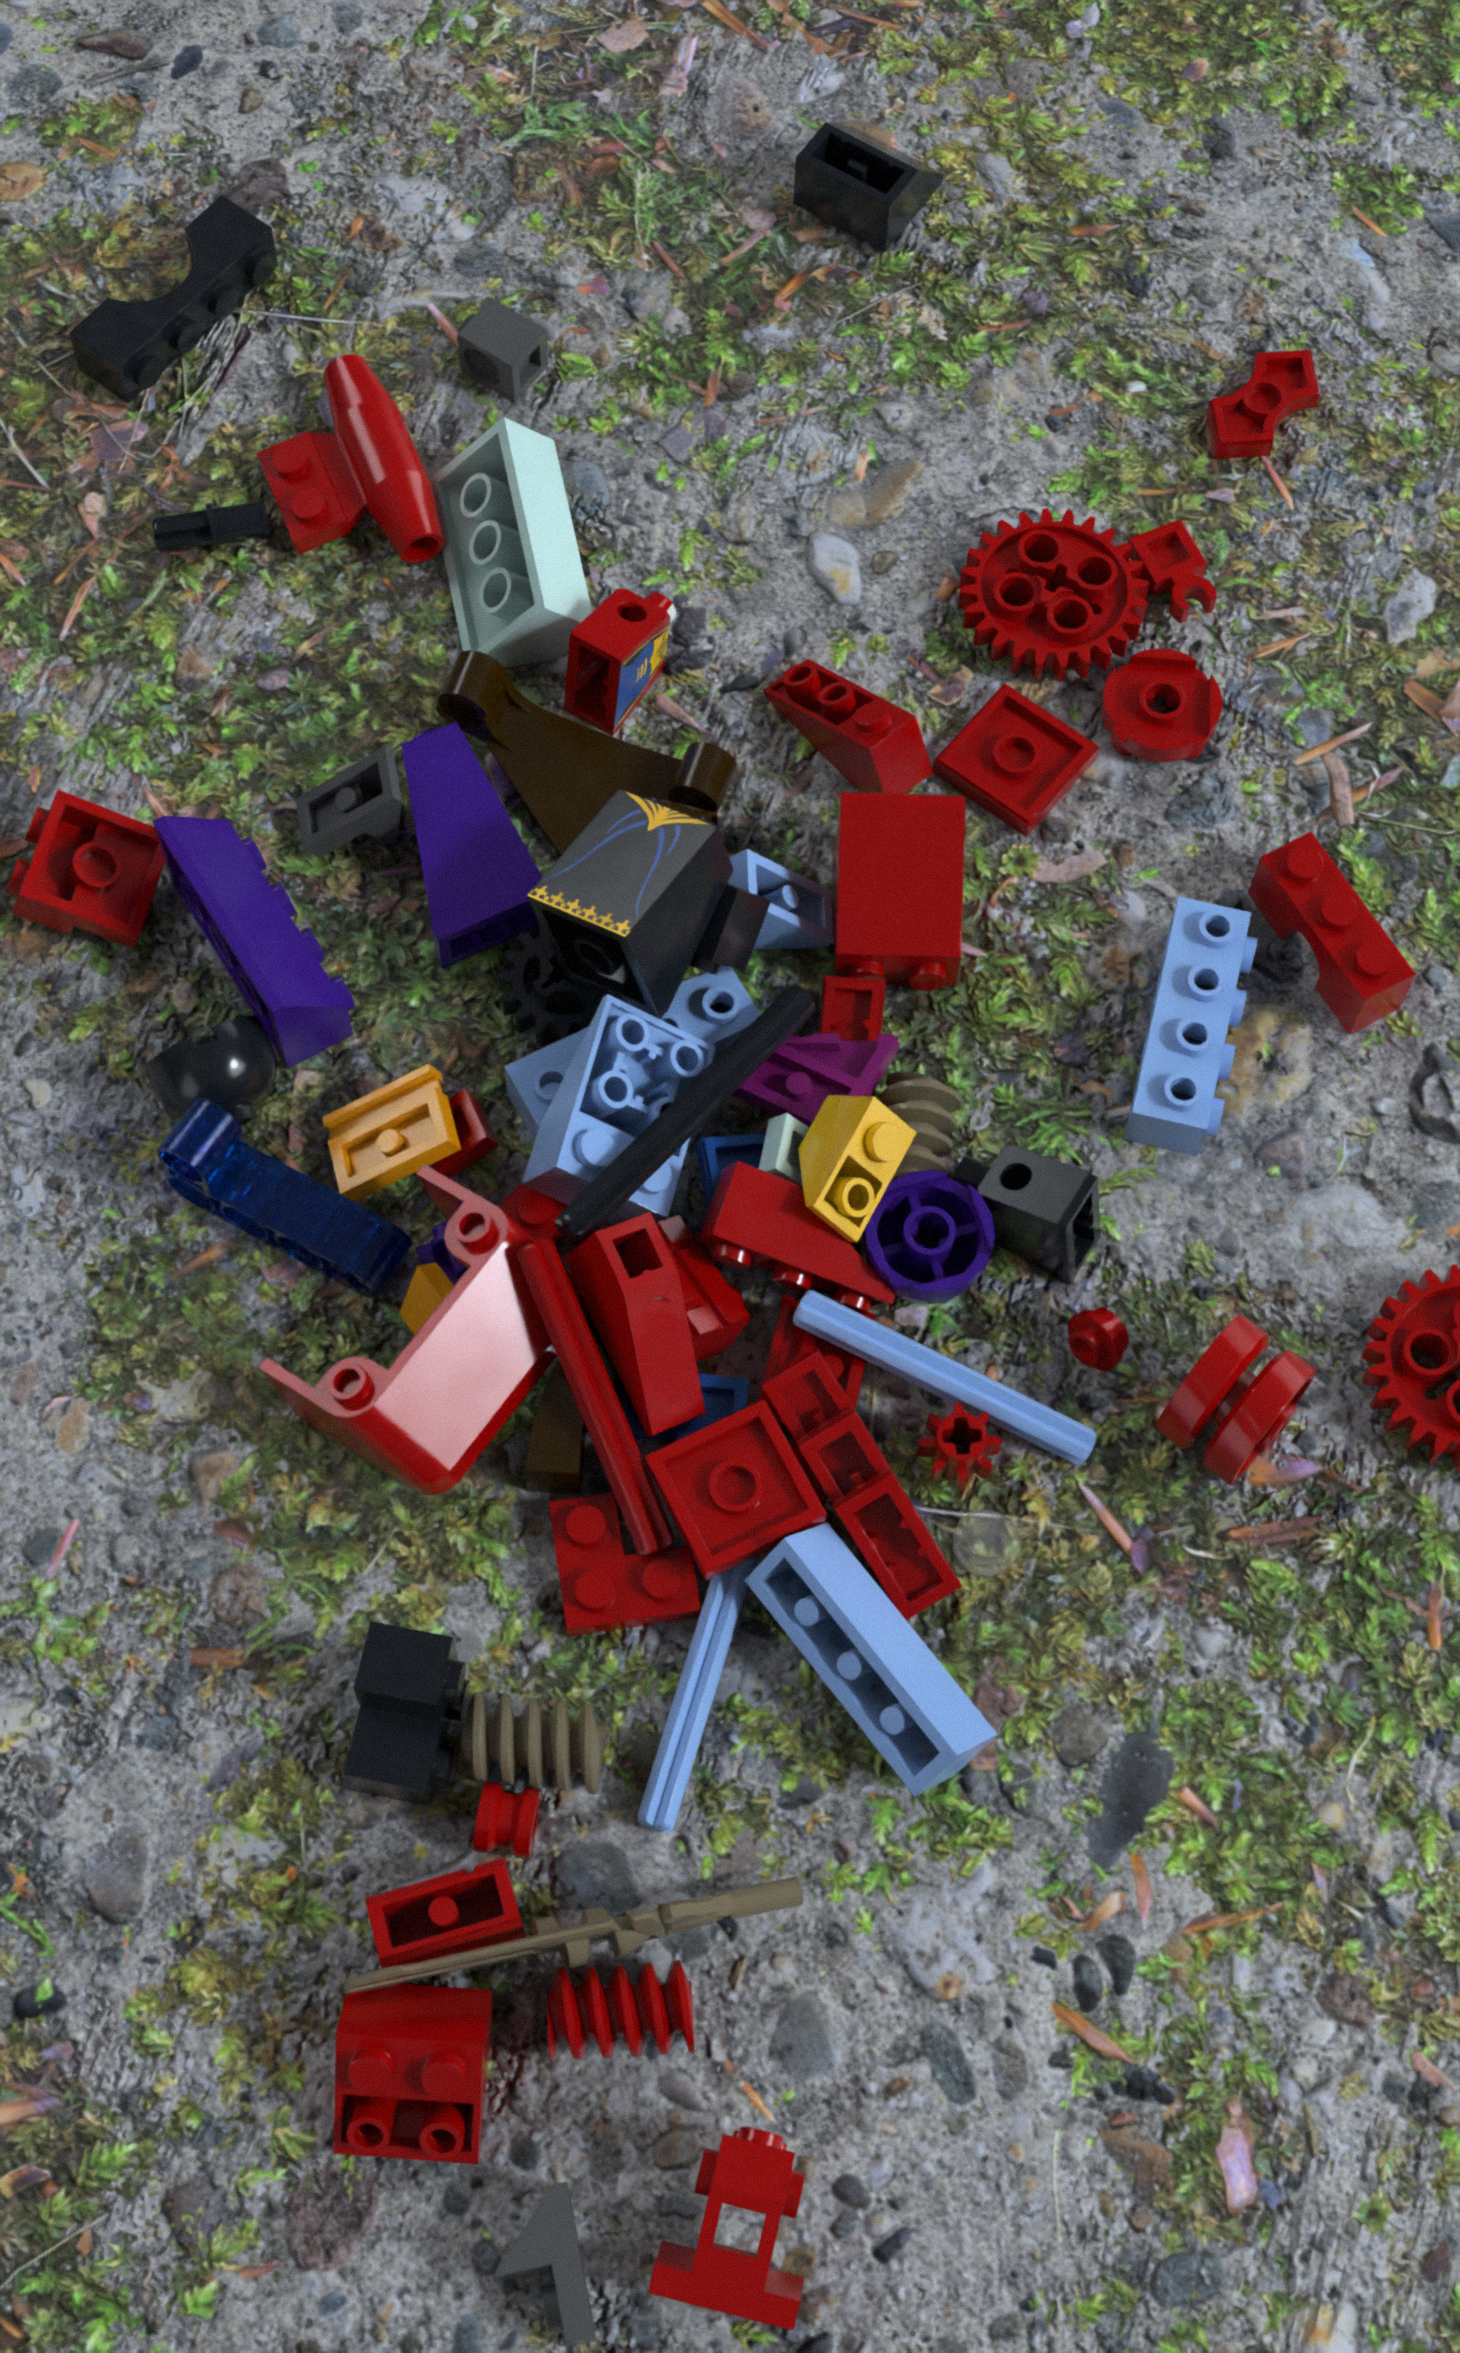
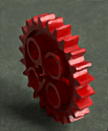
M1043 508L1040 522L1035 523L1032 522L1024 511L1019 512L1018 524L1015 529L1006 521L1000 520L997 525L996 537L983 532L980 535L979 548L969 549L966 567L961 569L958 608L964 609L962 625L964 628H975L973 641L975 646H982L992 642L989 659L992 662L1001 659L1005 655L1011 657V673L1015 674L1024 664L1032 665L1033 680H1039L1045 668H1052L1057 681L1063 682L1066 668L1073 667L1077 674L1084 679L1087 678L1091 661L1101 669L1106 670L1109 668L1112 653L1124 657L1129 640L1136 641L1138 639L1148 606V601L1145 599L1149 582L1140 579L1144 565L1143 562L1129 561L1132 545L1125 543L1114 547L1113 541L1116 532L1114 528L1107 529L1101 534L1093 532L1095 518L1092 516L1081 526L1075 525L1071 510L1066 511L1061 522L1053 521L1048 508ZM1013 603V604H1017V605H1020V606H1013V605H1009V604ZM1061 626H1068V627H1072V628H1074V629H1067V628H1063V627H1061Z
M1453 1264L1445 1274L1443 1283L1429 1269L1424 1272L1420 1279L1419 1288L1406 1280L1402 1283L1396 1294L1398 1300L1391 1297L1385 1299L1378 1311L1382 1318H1374L1366 1333L1375 1341L1366 1344L1361 1353V1358L1376 1364L1367 1369L1362 1378L1363 1384L1382 1388L1370 1403L1371 1409L1391 1408L1393 1412L1384 1429L1390 1432L1404 1426L1410 1431L1404 1445L1407 1451L1415 1448L1423 1441L1430 1445L1428 1463L1434 1465L1444 1452L1451 1453L1455 1471L1460 1472V1415L1453 1406L1454 1401H1460V1378L1438 1398L1429 1400L1425 1396V1393L1449 1381L1457 1367L1460 1366V1269L1457 1264ZM1421 1351L1428 1354L1435 1361L1437 1369L1420 1367L1414 1362L1410 1352Z

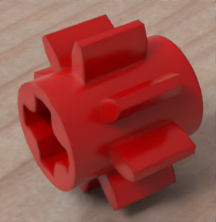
M958 1402L955 1403L953 1413L943 1420L933 1413L928 1416L926 1428L935 1438L919 1440L917 1455L932 1457L933 1466L929 1476L932 1482L943 1476L955 1481L957 1490L963 1491L966 1479L975 1473L982 1479L988 1480L990 1478L993 1466L985 1456H993L999 1453L1002 1438L987 1436L986 1426L989 1419L987 1412L976 1417L964 1412L961 1403ZM950 1440H962L963 1448L969 1451L968 1454H957L956 1447L953 1443H950Z

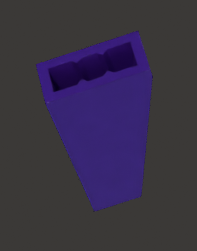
M457 722L439 729H426L418 733L412 740L401 744L436 956L441 968H447L516 938L522 932L527 933L540 927L539 920L527 895L543 877Z

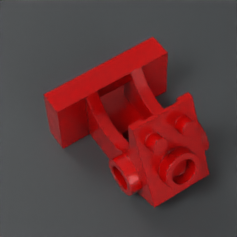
M740 2127L739 2131H734L733 2137L723 2134L719 2151L709 2148L704 2149L694 2193L708 2196L697 2248L694 2249L662 2240L654 2263L648 2293L794 2331L804 2277L769 2267L781 2215L796 2219L806 2173L792 2170L795 2152L786 2150L787 2144L782 2142V2136L756 2128ZM723 2203L766 2214L757 2254L714 2243Z

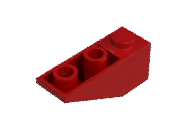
M807 658L802 663L790 667L782 677L763 689L765 697L851 785L865 793L905 794L933 774L916 716Z
M736 1161L722 1169L697 1240L701 1244L714 1248L712 1253L714 1259L741 1269H749L750 1263L774 1271L772 1280L781 1286L800 1292H807L810 1286L833 1294L832 1300L867 1314L870 1309L876 1310L893 1304L896 1295L847 1239L805 1206L804 1191L798 1184L740 1161Z
M651 1212L594 1232L565 1257V1261L647 1437L650 1438L704 1415L706 1410L679 1272Z

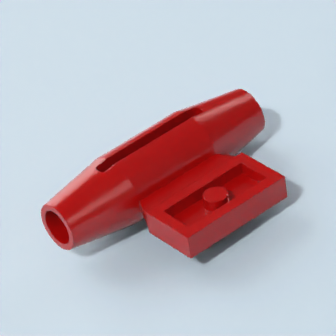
M354 354L341 356L332 361L324 371V381L335 433H310L308 430L256 453L291 539L299 555L351 533V528L369 511L404 562L414 564L427 561L437 555L444 545L429 476L398 406L366 360Z

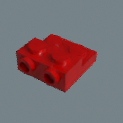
M57 790L49 810L37 806L28 828L25 841L36 846L30 862L20 858L17 859L5 893L17 897L11 913L68 935L71 934L75 926L134 948L139 939L165 864L155 827Z

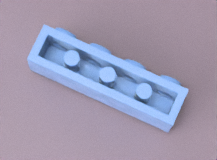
M1178 896L1169 926L1123 1139L1197 1156L1205 1134L1217 1136L1225 1100L1214 1097L1217 1079L1228 1081L1236 1045L1225 1043L1228 1025L1239 1027L1247 991L1236 989L1239 972L1250 973L1258 938L1247 936L1252 912Z
M721 964L717 975L704 971L681 982L668 1011L660 1020L715 1046L713 1062L761 1014L732 967ZM588 1027L504 1066L507 1094L534 1142L539 1126Z
M828 1522L783 1538L744 1580L914 1797L955 1776L998 1735Z

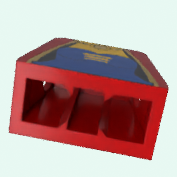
M617 589L572 630L569 639L563 710L611 736L615 735L661 674L664 667L669 625L676 617V609L666 596L652 592L644 599L627 589Z

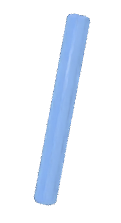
M808 1290L803 1295L795 1310L793 1322L796 1326L953 1404L960 1402L963 1409L977 1416L987 1412L989 1414V1422L1076 1465L1082 1464L1093 1450L1097 1437L1093 1429L814 1290Z
M757 1556L711 1578L638 1811V1823L645 1828L663 1833H670L674 1828L748 1588V1584L744 1580L752 1573Z

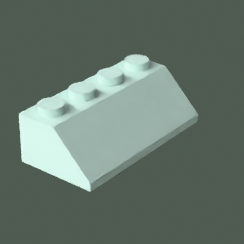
M503 417L430 478L444 540L442 551L462 650L485 653L496 659L505 668L559 658L569 650L570 633L592 613L555 442L553 439Z

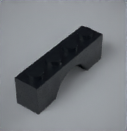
M223 195L217 198L184 228L192 268L186 279L176 289L162 297L142 302H126L107 298L69 332L79 370L128 404L144 389L152 387L159 380L162 372L182 354L190 352L202 335L220 319L228 317L235 309L237 303L258 284L266 282L278 266L272 227Z

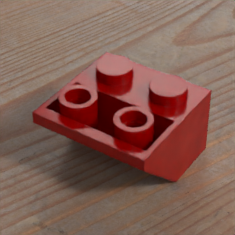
M398 1984L391 1987L345 1995L336 2030L334 2154L478 2164L490 2058L493 1990Z

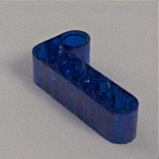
M193 1098L157 1148V1156L166 1180L185 1199L365 1297L372 1299L379 1297L412 1247L413 1243L410 1237L391 1221L246 1144L239 1123L224 1109L206 1099Z

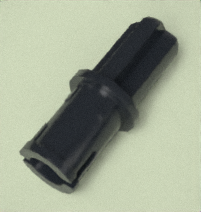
M264 499L213 509L212 504L207 503L206 510L159 517L152 522L155 545L160 552L212 544L214 550H220L219 544L264 536L265 538L271 537Z

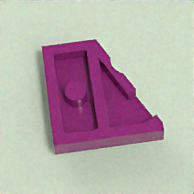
M813 1033L806 1037L791 1035L732 1095L776 1116L788 1113L810 1128L828 1095H872L899 1051L898 1037L892 1034L878 1033L877 1041H840L839 1033Z

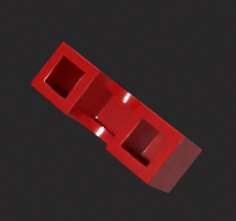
M1309 832L1260 857L1248 895L1280 940L1298 931L1306 938L1314 951L1319 966V978L1315 988L1347 1033L1351 1035L1400 1009L1416 973L1314 834Z

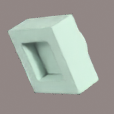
M788 1113L769 1119L758 1169L796 1183L803 1190L798 1148L809 1127Z

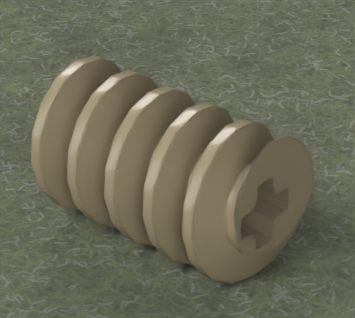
M899 1071L888 1074L886 1077L887 1088L883 1091L881 1103L917 1132L892 1180L914 1171L937 1170L947 1173L948 1165L939 1157L951 1154L953 1142L946 1135L956 1131L958 1120L952 1112L961 1108V1095L938 1080L920 1073Z
M474 1692L468 1705L463 1725L459 1763L460 1777L468 1762L471 1761L475 1779L477 1782L485 1783L489 1780L496 1764H499L503 1782L505 1785L513 1786L517 1782L523 1768L527 1767L532 1787L540 1789L544 1786L550 1771L555 1770L559 1789L568 1792L578 1773H582L588 1794H597L604 1757L606 1720L603 1725H597L592 1704L585 1703L576 1722H569L565 1703L558 1700L549 1718L542 1719L537 1698H529L521 1716H514L509 1695L501 1696L493 1714L486 1713L482 1692Z

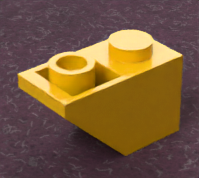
M828 1095L798 1148L805 1206L849 1242H858L917 1132L874 1096Z

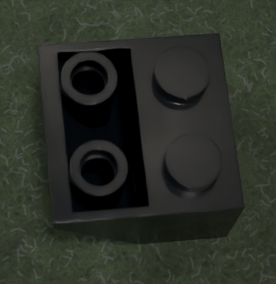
M825 122L796 157L793 204L886 252L943 182L944 174L854 127Z

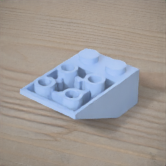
M609 994L605 995L539 1126L522 1184L569 1205L712 1063L716 1047ZM690 1138L606 1221L607 1223L615 1225L651 1212L655 1223L668 1218Z

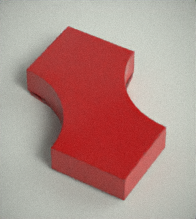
M1311 350L1255 353L1252 365L1253 375L1250 380L1238 391L1209 401L1206 418L1214 459L1270 456L1274 441V430L1277 425L1294 412L1317 406L1320 393Z

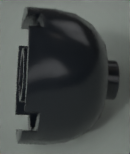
M256 1015L243 1016L212 1026L214 1035L196 1042L190 1036L159 1053L146 1064L145 1068L150 1079L149 1083L155 1095L168 1112L180 1121L198 1127L219 1123L222 1132L239 1128L257 1117L253 1106L269 1094L276 1079L277 1059L272 1042L263 1028L259 1017Z

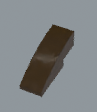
M588 1311L585 1318L615 1390L617 1370ZM559 1359L544 1388L531 1430L525 1466L528 1491L581 1495L586 1432L588 1430Z

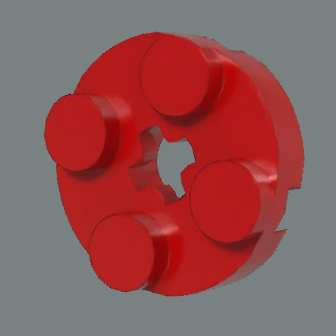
M1149 649L1132 655L1128 664L1121 666L1117 672L1115 668L1110 673L1101 700V717L1104 727L1111 735L1110 742L1113 748L1122 755H1134L1141 759L1155 762L1193 760L1199 757L1204 750L1205 744L1216 731L1222 710L1221 690L1214 677L1211 675L1208 680L1203 672L1196 669L1198 661L1182 652L1169 649ZM1155 697L1166 698L1167 706L1176 708V710L1168 712V714H1161L1151 710L1148 706L1153 705Z

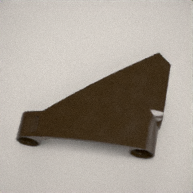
M467 650L462 651L458 655L438 696V704L435 708L446 722L450 724L457 722L462 731L486 744L513 788L560 857L619 789L644 799L646 797H653L672 810L693 818L695 816H702L718 827L717 814L737 769L735 759L727 751L710 743H692L687 747L681 760L614 738L547 711L528 700L516 689L502 664L493 657L479 651Z

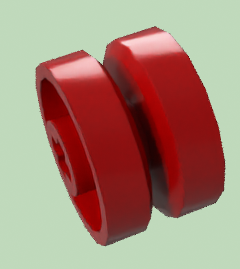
M1239 1314L1227 1325L1201 1356L1166 1405L1154 1428L1179 1448L1186 1449L1195 1446L1216 1423L1219 1428L1203 1453V1466L1230 1486L1244 1474L1259 1455L1263 1456L1279 1437L1298 1409L1296 1405L1318 1372L1316 1368L1289 1349L1278 1353L1258 1376L1254 1375V1371L1269 1347V1334L1242 1314Z

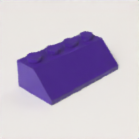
M162 816L154 820L153 824L172 885L251 1012L259 1017L274 1049L286 1068L290 1069L352 1036L353 1032L348 1011L355 1008V1003L347 986L339 975L330 979L320 965V963L325 961V957L317 939L309 928L300 932L290 918L296 914L293 904L279 882L269 885L261 871L266 869V864L253 839L248 836L241 840L229 820Z

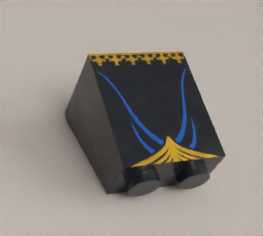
M619 789L527 895L564 976L602 994H609L661 1019L668 1011L734 870L723 843V834L719 828L702 816H695L693 818L668 808L661 801L653 797H646L644 799Z

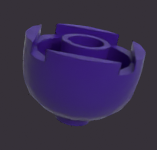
M937 1170L908 1172L890 1181L863 1231L867 1263L897 1298L917 1304L945 1303L967 1292L985 1271L995 1239L993 1218L981 1194L969 1184L965 1188L959 1182L949 1180V1174Z

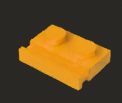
M428 1063L322 1117L323 1124L329 1128L331 1139L328 1140V1146L340 1195L354 1203L417 1172L423 1164L429 1166L461 1150L448 1096L442 1092L440 1082L443 1081V1077L440 1071Z

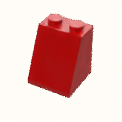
M841 792L835 849L834 976L886 980V985H910L922 991H933L944 986L956 987L962 943L965 796Z

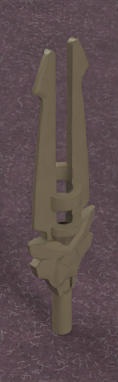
M795 1876L725 1891L724 1894L717 1896L705 1895L686 1900L649 1905L640 1909H628L623 1911L622 1917L609 1918L604 1907L595 1906L583 1909L580 1925L563 1929L559 1928L552 1916L535 1919L532 1923L531 1937L417 1963L395 1965L347 1978L348 1983L344 1984L345 1993L351 1994L386 1988L421 1978L552 1952H559L568 1968L587 1965L589 1945L602 1943L607 1940L616 1956H628L646 1940L666 1937L688 1931L689 1929L707 1926L710 1922L723 1919L734 1920L802 1905V1887L798 1877Z

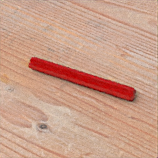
M547 1237L526 1244L517 1250L516 1257L636 1549L641 1555L661 1551L674 1542V1533L554 1241Z

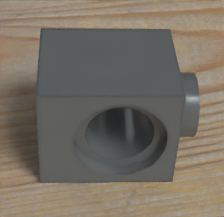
M493 298L477 314L469 315L462 323L457 334L461 371L514 403L548 367L546 329Z

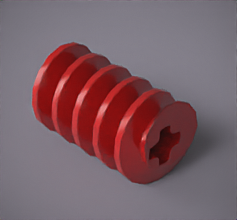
M673 1960L670 1963L665 1982H659L651 1962H643L636 1984L630 1983L622 1963L614 1964L608 1985L601 1984L594 1965H586L579 1987H573L565 1966L557 1967L551 1987L547 1990L550 2061L555 2060L562 2039H566L575 2060H583L590 2038H595L604 2059L612 2058L619 2036H624L633 2057L641 2056L647 2035H653L661 2055H669L676 2033H682L690 2054H694L691 1981H688L680 1960Z

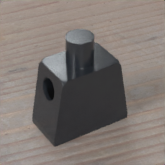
M1013 1144L1003 1147L992 1166L965 1156L958 1164L952 1176L953 1181L959 1182L965 1188L969 1184L981 1194L992 1213L995 1244L1068 1285L1072 1283L1101 1236L1097 1176Z

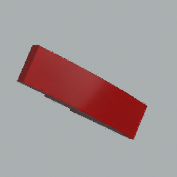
M815 1347L761 1380L762 1388L832 1501L835 1511L902 1616L908 1620L962 1587L911 1499L819 1349Z

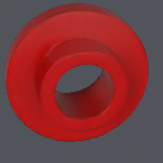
M1097 1307L1093 1310H1081L1072 1316L1068 1322L1069 1346L1080 1362L1101 1371L1111 1370L1121 1362L1123 1352L1129 1346V1336L1124 1324L1113 1312L1103 1307Z

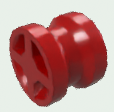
M486 1781L481 1792L473 1840L474 1851L489 1853L495 1848L510 1850L515 1858L530 1860L539 1821L541 1789L527 1787L520 1793L505 1791L500 1783Z

